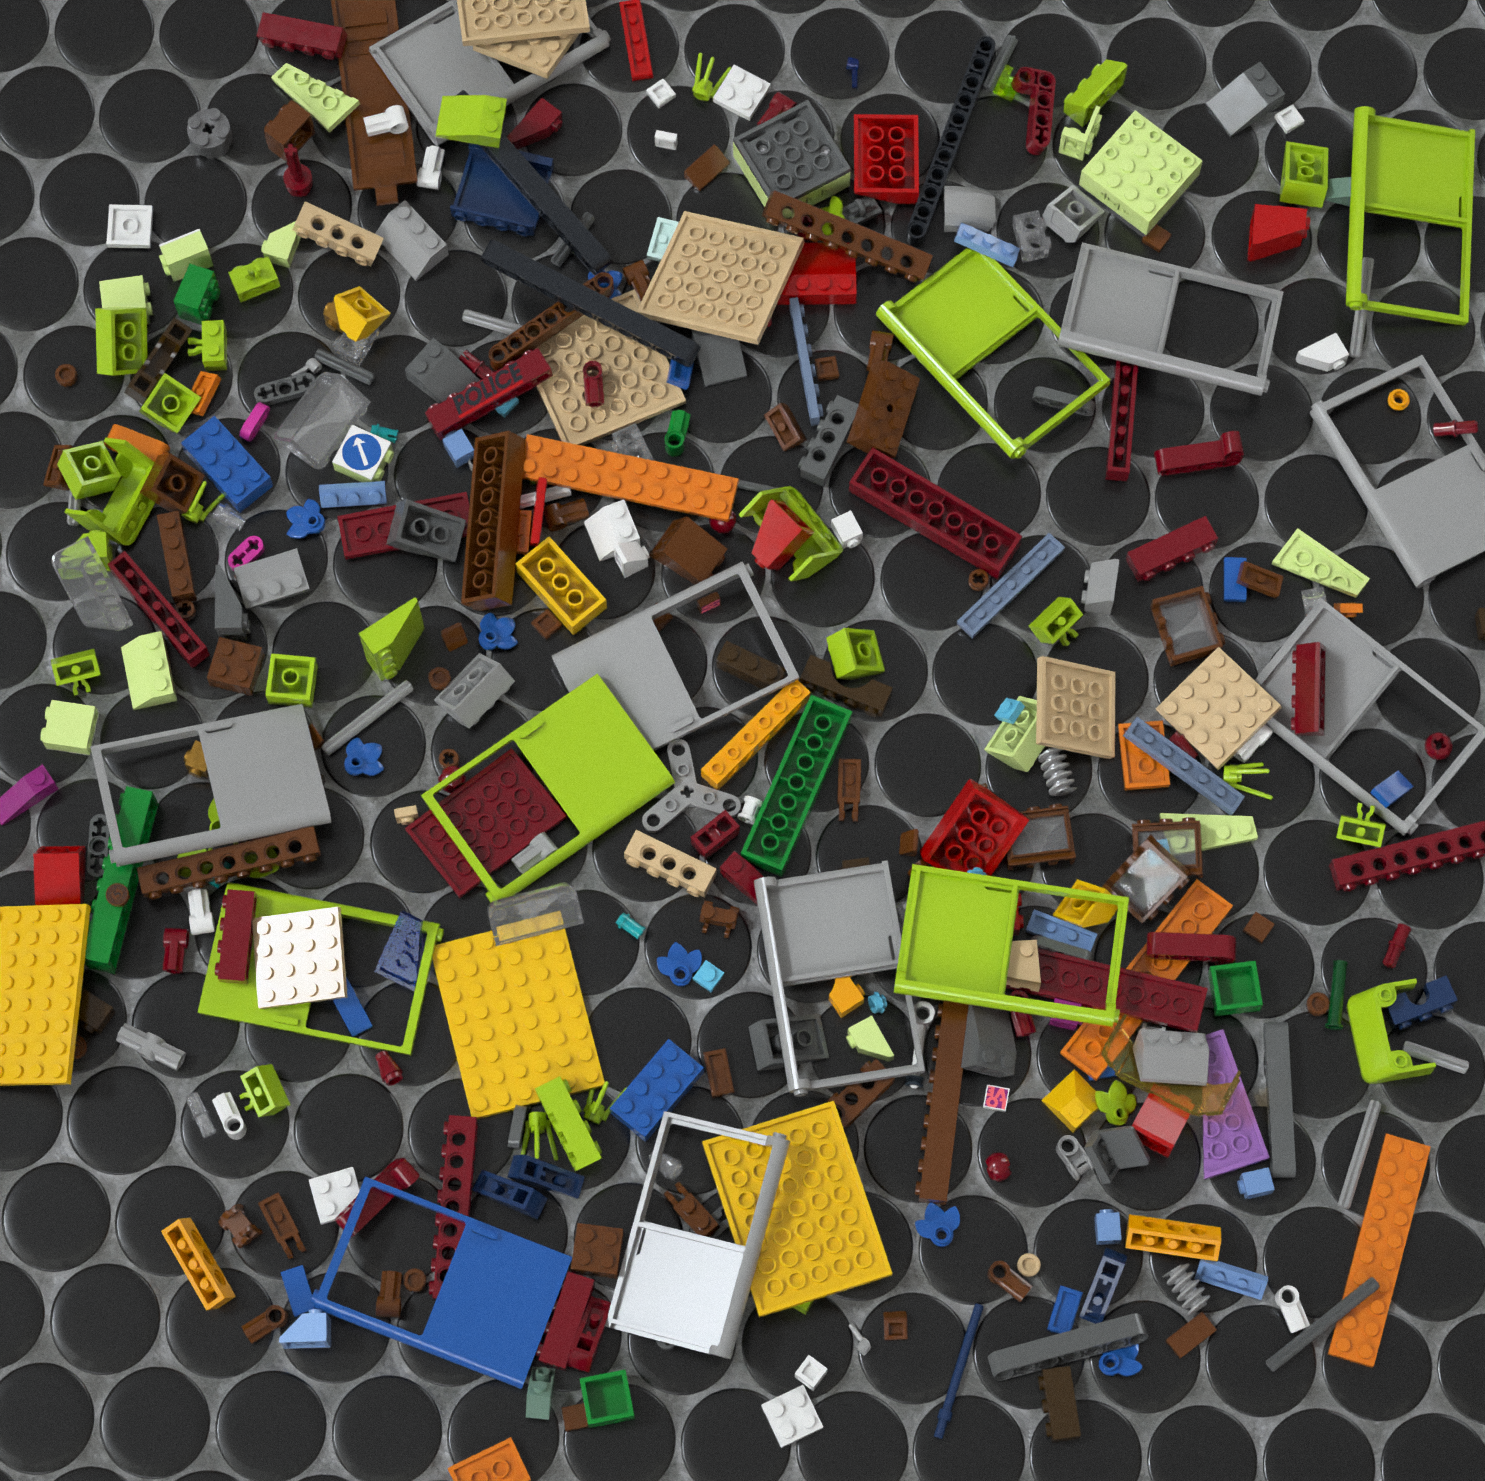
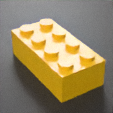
M550 537L546 538L515 563L517 573L573 635L607 608L606 599Z

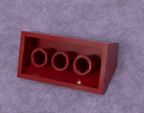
M1321 642L1296 645V650L1292 652V663L1296 664V673H1292V686H1295V695H1292L1291 705L1292 708H1295V717L1291 718V730H1295L1297 736H1324L1326 647Z

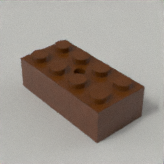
M887 360L871 364L847 443L866 453H869L873 447L890 458L896 457L920 378Z

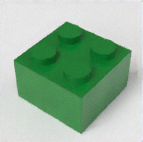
M189 263L174 299L179 318L202 325V321L210 319L213 310L212 304L214 300H218L220 295V288L214 271Z
M1256 961L1210 966L1208 978L1215 1016L1260 1011L1263 1003Z
M626 1370L579 1378L589 1428L635 1419Z

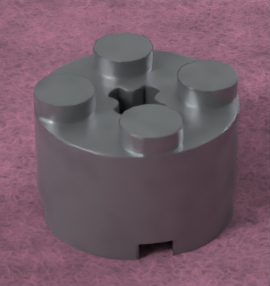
M217 108L201 110L188 119L187 133L191 146L198 155L215 159L228 152L233 141V135L227 117Z

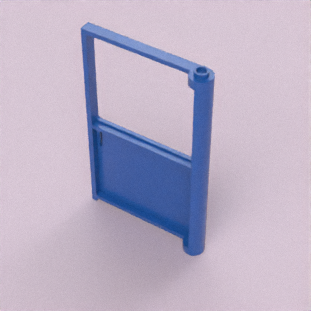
M365 1177L320 1290H314L310 1302L314 1303V1309H321L324 1313L522 1389L572 1257ZM372 1187L466 1224L422 1335L406 1331L327 1299L331 1285Z

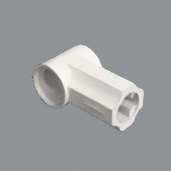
M400 105L387 108L385 113L363 118L368 137L386 132L399 134L405 132L409 127L404 108Z
M438 146L426 148L422 168L420 167L417 176V187L439 190L442 179L441 169L445 155L444 149Z
M1265 724L1233 756L1245 763L1255 750L1270 738L1274 731Z
M194 889L188 892L191 913L189 923L192 936L215 932L214 918L212 912H210L207 889Z
M231 1092L216 1096L212 1102L225 1132L231 1139H241L246 1134L247 1128ZM233 1123H240V1128L237 1131L229 1130Z
M1290 1285L1279 1289L1275 1294V1301L1283 1313L1290 1333L1309 1327L1310 1324L1299 1300L1297 1289ZM1283 1291L1291 1293V1303L1283 1301Z

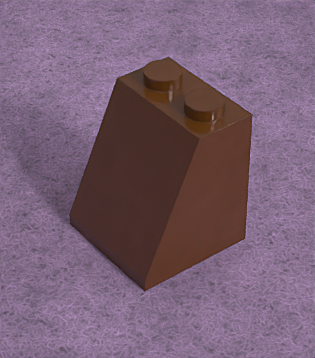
M684 517L672 521L649 553V556L695 585L713 576L712 570L724 561V553L727 551V548L689 517Z

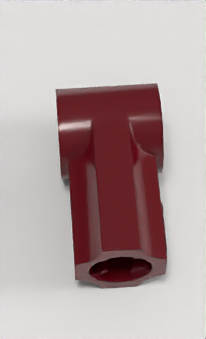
M777 92L772 98L768 110L757 123V126L797 106V103L781 92Z
M588 361L583 366L585 405L599 407L604 405L602 366L597 361ZM596 370L598 375L591 377L587 372Z
M165 928L163 937L165 948L164 972L171 974L183 973L185 949L188 948L189 929Z
M1015 990L1009 995L1028 998L1027 994L1021 990ZM1009 1011L1017 1038L1036 1033L1031 1014Z

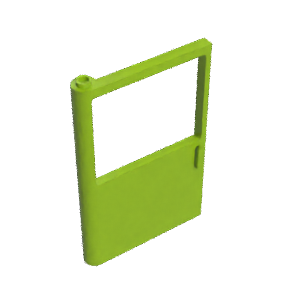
M1367 106L1354 109L1346 306L1350 307L1351 310L1359 311L1363 309L1462 326L1468 323L1475 129L1464 131L1377 116L1376 110ZM1364 212L1462 229L1459 315L1368 301L1367 294L1361 293Z
M968 247L896 303L889 300L882 304L876 312V316L1011 459L1021 458L1029 447L1110 385V379L1084 352L1069 349L1099 381L1024 440L1021 437L1012 440L957 382V379L1036 318L1041 319L1058 338L1061 328L995 259Z
M597 673L426 791L421 797L488 890L485 894L492 905L497 903L500 906L669 788L675 781ZM511 741H514L580 834L500 889L433 795Z
M913 864L893 993L1113 1027V1023H1118L1120 1009H1116V997L1129 897ZM1024 890L1117 905L1118 910L1105 1010L1005 995L1019 891Z
M228 882L224 895H227L228 889L255 891L257 893L255 918L340 907L341 917L427 934L403 1045L399 1047L308 1029L306 1024L311 1003L266 1009L258 1008L254 939L252 942L248 984L220 982L218 976H215V964L220 961L217 945L218 940H222L223 931H220L221 917H225V909L222 907L198 1008L199 1014L409 1056L412 1055L437 941L441 942L444 929L440 928L439 923Z

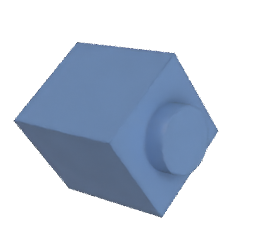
M462 429L451 431L443 438L444 447L457 468L467 463L469 459H474V449Z
M1269 1167L1242 1173L1239 1177L1240 1180L1237 1181L1239 1192L1244 1194L1245 1200L1272 1194L1275 1190Z
M1113 1209L1100 1210V1213L1094 1217L1096 1244H1120L1119 1212L1113 1213Z

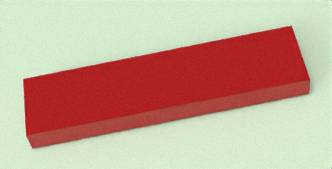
M640 0L619 2L632 81L653 78Z

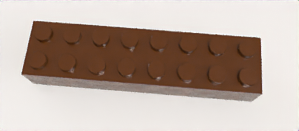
M511 431L475 438L461 604L476 611L512 605L526 439Z

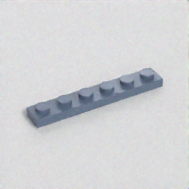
M798 297L789 298V309L811 426L819 424L820 417H823L822 404H817L816 399L820 395L818 384L813 382V377H816L815 366L810 364L809 357H812L811 345L806 344L805 337H809L807 324L802 323V317H805L803 304L799 305Z
M1048 533L957 621V625L973 639L1064 551L1065 547Z
M1136 717L1123 736L1227 814L1232 815L1244 799V795L1140 718Z

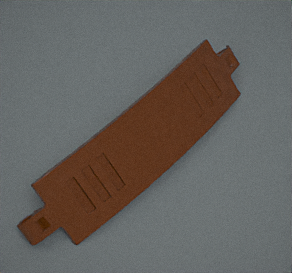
M331 0L334 26L343 27L348 34L342 58H338L342 92L360 102V105L346 117L354 191L375 189L377 206L399 203L397 186L418 183L410 112L406 103L369 52L370 46L399 30L395 0ZM395 105H400L404 108L409 126L405 132L399 134L386 132L368 137L364 117L385 113L387 108Z

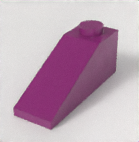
M43 764L22 777L0 797V824L2 826L58 790L57 785Z

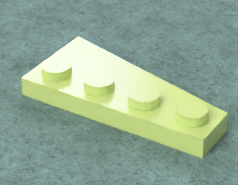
M288 63L284 64L271 77L284 92L310 113L329 133L360 105L359 100L345 95L344 92L327 86L321 80L310 77L309 74Z
M1298 528L1272 561L1274 566L1357 598L1370 580V578Z
M1160 813L1159 815L1160 819L1169 818L1173 819V822L1182 821V818L1194 817L1196 821L1200 820L1202 851L1258 839L1253 816ZM1194 829L1163 831L1165 839L1168 841L1170 853L1174 857L1195 853Z

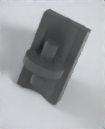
M863 197L861 199L857 198L853 203L843 207L842 214L846 220L859 225L882 214V210L874 198Z

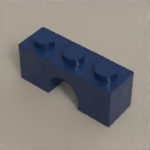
M1447 975L1424 985L1422 989L1426 996V1003L1415 1005L1409 1001L1406 993L1403 992L1397 995L1395 1002L1391 1006L1382 1008L1391 1029L1399 1028V1030L1410 1027L1412 1025L1411 1022L1419 1019L1420 1022L1432 1018L1433 1013L1440 1011L1443 1014L1454 1009L1453 1005H1455L1458 999Z

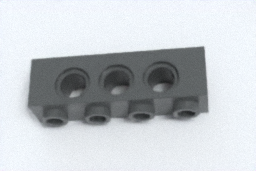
M839 395L836 396L834 401L829 402L826 409L828 414L825 420H820L816 430L818 431L816 438L812 437L807 449L810 451L807 457L803 456L798 465L800 477L820 486H825L849 437L859 404ZM834 419H841L843 423L837 425L832 421ZM826 437H831L834 439V441L832 443H826L823 441V439ZM823 456L825 459L818 462L814 460V457Z

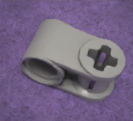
M1065 1135L1058 1141L1056 1152L1076 1181L1088 1170L1095 1169L1090 1158L1074 1136ZM1063 1142H1070L1073 1146V1151L1065 1152L1061 1144Z

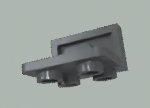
M1132 1126L1094 1131L1084 1147L1103 1184L1111 1183L1119 1169L1144 1166L1150 1162V1157L1135 1128Z

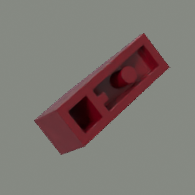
M541 98L507 138L517 150L545 139L561 128L563 124L562 112Z
M734 851L721 865L720 875L757 904L754 880L763 876L748 861Z
M591 1296L571 1346L567 1366L590 1372L606 1327L605 1324L611 1302Z

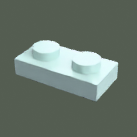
M660 217L657 218L647 252V259L661 261L679 222Z

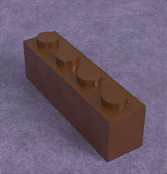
M179 511L159 514L157 519L174 603L176 605L181 600L197 601Z

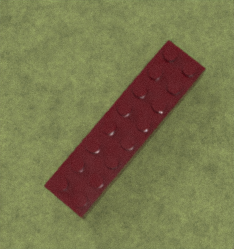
M873 447L849 482V492L977 568L984 570L996 579H999L1021 545L1022 535Z

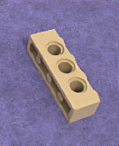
M304 202L292 229L301 238H310L321 247L334 249L338 255L343 257L349 256L355 259L356 263L370 267L384 239L308 202ZM312 224H320L322 226V230L314 229ZM332 233H339L342 236V239H335ZM352 242H359L362 248L357 249L353 247Z
M638 830L635 831L624 852V858L629 865L635 868L643 867L647 869L646 872L656 878L661 876L667 879L666 882L674 887L682 886L694 897H699L700 895L705 898L717 875L716 868ZM647 852H653L656 855L652 860H646L643 856ZM670 861L675 863L676 866L672 870H667L663 865ZM688 871L696 874L691 880L685 879L683 876Z

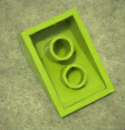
M489 95L442 96L435 137L499 148L507 99Z
M1286 141L1280 185V202L1322 208L1328 189V148Z

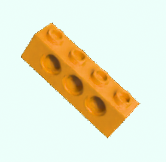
M1129 1214L1125 1248L1218 1261L1221 1245V1227Z
M191 1218L178 1219L161 1231L206 1311L218 1309L236 1297Z

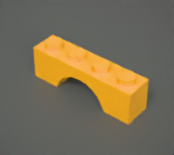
M852 976L834 979L835 984L829 994V1001L841 1018L864 1004L863 996L865 993L859 984L855 985L851 980Z

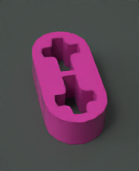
M258 402L243 424L239 436L251 442L268 417L270 407Z
M258 536L248 537L229 555L228 564L232 571H234L235 567L241 566L239 564L235 565L234 559L240 560L242 558V565L256 561L263 554L265 548L261 538ZM250 544H257L258 550L252 549L250 551Z

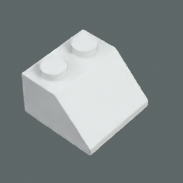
M625 500L601 508L584 521L600 562L614 557L613 545L617 543L638 541L641 546L639 534Z

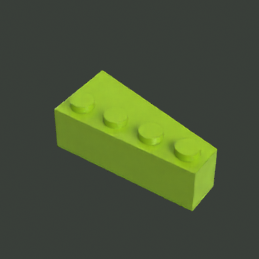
M559 1076L535 1088L574 1171L576 1172L600 1160V1154L602 1153L597 1141L593 1142L590 1136L592 1130L586 1120L583 1121L579 1115L582 1110L577 1100L572 1101L569 1092L572 1090L567 1080H562Z

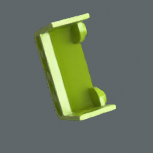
M105 437L104 442L118 452L114 464L122 476L103 513L97 509H90L85 512L67 508L65 513L89 531L101 530L106 532L109 540L121 545H131L155 502L140 493L155 462L128 441Z
M787 486L760 491L739 513L741 518L753 515L755 522L761 527L770 500L782 501L814 531L794 554L797 559L793 562L794 573L789 577L790 581L809 578L843 552V548L801 493L794 487Z
M1416 978L1381 984L1351 996L1347 1002L1346 1009L1361 1076L1369 1084L1428 1075L1436 1068L1435 1062L1413 1066L1411 1057L1407 1052L1403 1050L1391 1051L1381 1008L1391 1006L1396 1000L1397 993L1412 991L1417 984Z

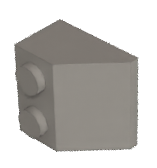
M1119 559L1091 563L1090 570H1085L1084 583H1088L1087 591L1083 590L1081 603L1085 604L1084 611L1111 614Z

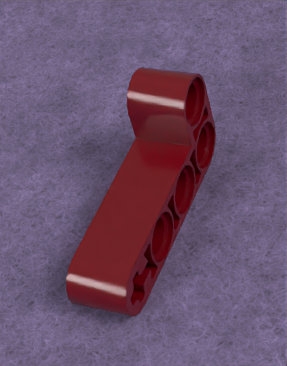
M1022 67L1012 78L1011 86L1018 93L1030 95L1026 149L1032 155H1039L1045 150L1051 139L1056 80L1051 72Z
M1239 431L1223 433L1218 441L1163 448L1154 452L1157 473L1161 476L1237 465L1242 461L1244 455Z
M1147 933L1146 957L1168 960L1213 961L1215 965L1236 963V937L1215 934Z
M397 1158L374 1180L401 1190L412 1185L419 1178L420 1174L405 1158ZM372 1187L351 1237L357 1234L394 1195ZM356 1198L334 1220L343 1230Z

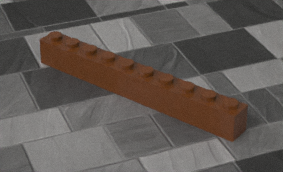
M948 1001L938 1004L937 1016L941 1017V1024L936 1025L934 1038L939 1040L938 1048L933 1047L931 1061H936L935 1070L930 1069L929 1083H933L932 1092H927L926 1105L930 1106V1112L924 1116L923 1127L927 1128V1136H922L920 1150H925L924 1159H919L918 1172L922 1173L921 1182L916 1181L915 1195H919L918 1202L945 1206L947 1202L963 1073L961 1063L969 1006L967 1004Z

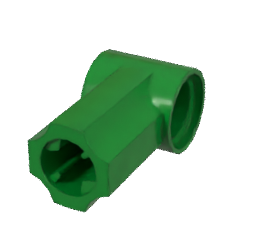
M683 410L672 411L668 431L665 435L666 453L674 457L681 455L684 451V443L691 414ZM672 441L679 442V444L676 446H673L669 443Z

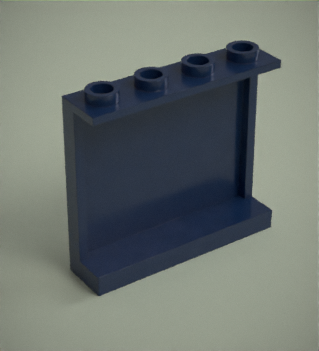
M469 143L468 159L454 205L450 206L451 216L459 221H473L479 226L489 225L500 231L510 230L521 236H534L540 214L478 144ZM519 151L549 185L554 170L553 158Z

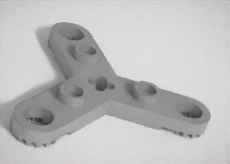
M682 739L669 743L667 752L672 777L675 781V788L643 815L642 823L645 830L650 833H658L689 806L719 815L724 811V803L733 801L736 808L728 813L731 817H736L741 809L740 800L734 795L697 784L688 743ZM677 745L683 746L685 749L684 754L681 756L674 755L672 753L673 747ZM684 788L694 792L690 794L689 798L681 795L684 792ZM651 816H656L660 820V823L655 827L647 823Z

